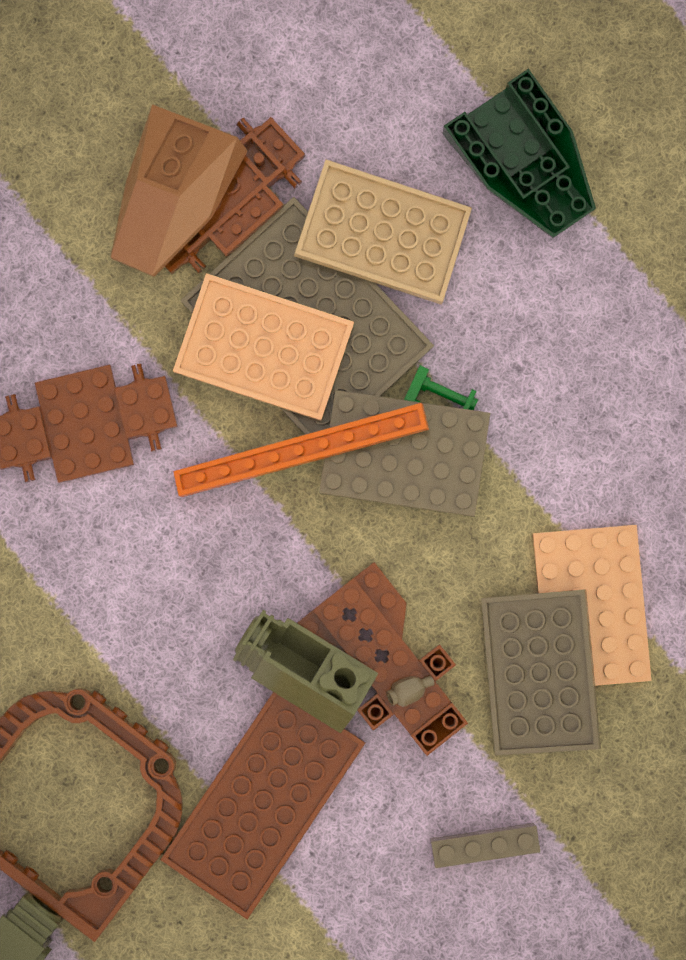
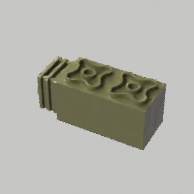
M262 610L259 616L254 617L236 646V654L233 658L235 662H241L240 665L243 667L245 665L249 667L248 670L253 672L251 677L253 680L339 733L344 730L354 717L378 675L376 671L293 620L287 618L285 623L281 620L277 621L273 615L269 616L266 614L265 610Z
M28 891L22 896L14 909L10 908L7 914H3L0 918V960H44L52 950L49 947V944L52 942L50 936L64 918Z

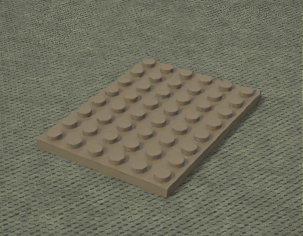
M293 197L281 210L219 264L210 275L354 322L322 421L280 408L306 435L330 428L335 390L380 397L422 359L434 345L376 283L294 256L308 211ZM204 279L180 300L191 313H193Z

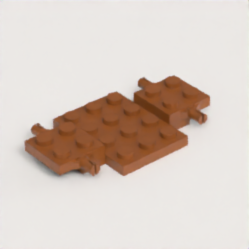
M272 117L254 129L245 118H242L241 122L238 121L236 124L246 135L240 141L248 151L213 217L165 266L171 274L187 263H190L197 273H201V268L204 270L206 265L197 255L200 249L210 240L226 257L229 256L284 207V204L269 188L284 178L294 189L302 183V180L296 176L293 169L305 157V153Z
M109 364L35 382L40 407L26 410L19 409L16 394L5 396L9 411L0 416V469L22 468L25 482H30V480H36L32 465L40 461L52 459L57 481L62 483L134 465L129 444L130 439L148 437L151 452L156 451V448L161 450L158 434L167 429L178 427L166 376L148 379L144 377L142 364H137V368L136 365H132L131 368L135 381L125 386L116 387L112 368Z

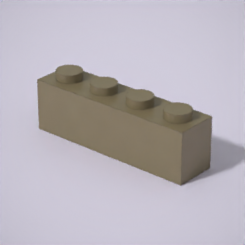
M534 823L430 838L435 868L540 853L537 826Z

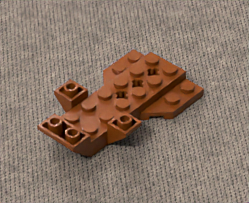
M373 562L297 623L378 673L372 684L377 693L359 707L357 711L373 731L391 716L395 715L426 756H428L468 724L435 682L456 666V664L440 644L419 660L402 640L406 602L376 563ZM345 608L349 610L354 608L357 612L354 615L356 617L355 621L343 620L342 616L344 613L342 611ZM360 629L372 630L373 634L370 635L372 637L370 642L366 640L361 642L358 636L361 635L359 633ZM377 649L389 652V655L386 656L388 658L387 662L384 663L381 660L377 662L374 657L377 656L375 654ZM429 675L432 676L435 684L425 689L421 699L404 707L398 704L394 706L390 704L386 692L391 690L394 682L409 676H416L420 679Z

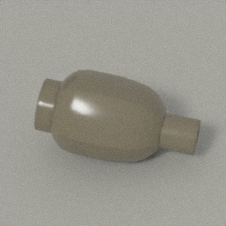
M431 675L423 679L416 676L400 679L392 684L391 690L386 692L387 698L392 706L397 704L402 707L410 705L423 697L425 689L435 684Z

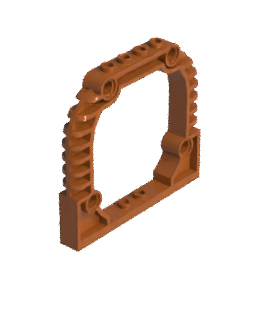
M82 688L72 690L69 693L60 691L38 692L14 703L0 718V764L34 722L46 715L57 713L71 723L89 721L140 760L142 777L157 790L156 812L149 827L115 871L112 869L101 870L93 878L91 886L69 889L63 897L39 880V874L29 866L24 868L17 863L19 859L12 852L0 850V870L95 942L169 845L179 828L183 803L178 781L173 774L176 769V760L167 751L169 748L167 744L158 738L155 741L146 735L148 730L137 722L134 725L125 719L128 715L116 706L113 709L105 704L107 699L95 690L93 693ZM77 694L85 698V706L82 709L76 708L73 704V698ZM163 758L167 760L169 764L167 772H160L156 769L157 759ZM102 877L110 878L113 883L112 889H103L100 886V879Z

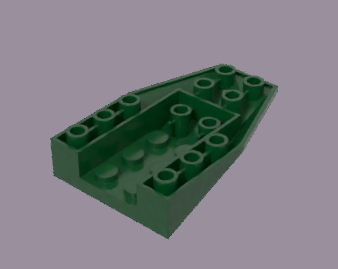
M529 68L509 81L506 89L469 114L463 112L444 125L443 135L486 189L550 237L555 238L596 210L574 133Z

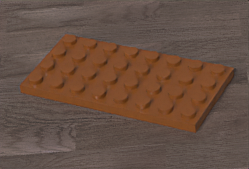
M273 692L160 860L248 920L366 742L345 728L339 733Z

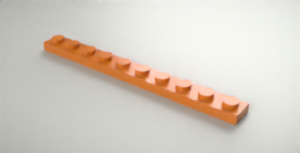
M422 403L173 471L178 495L180 497L189 496L429 430L424 406Z

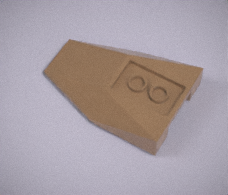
M152 104L126 180L111 258L155 277L213 217L248 151L238 137Z

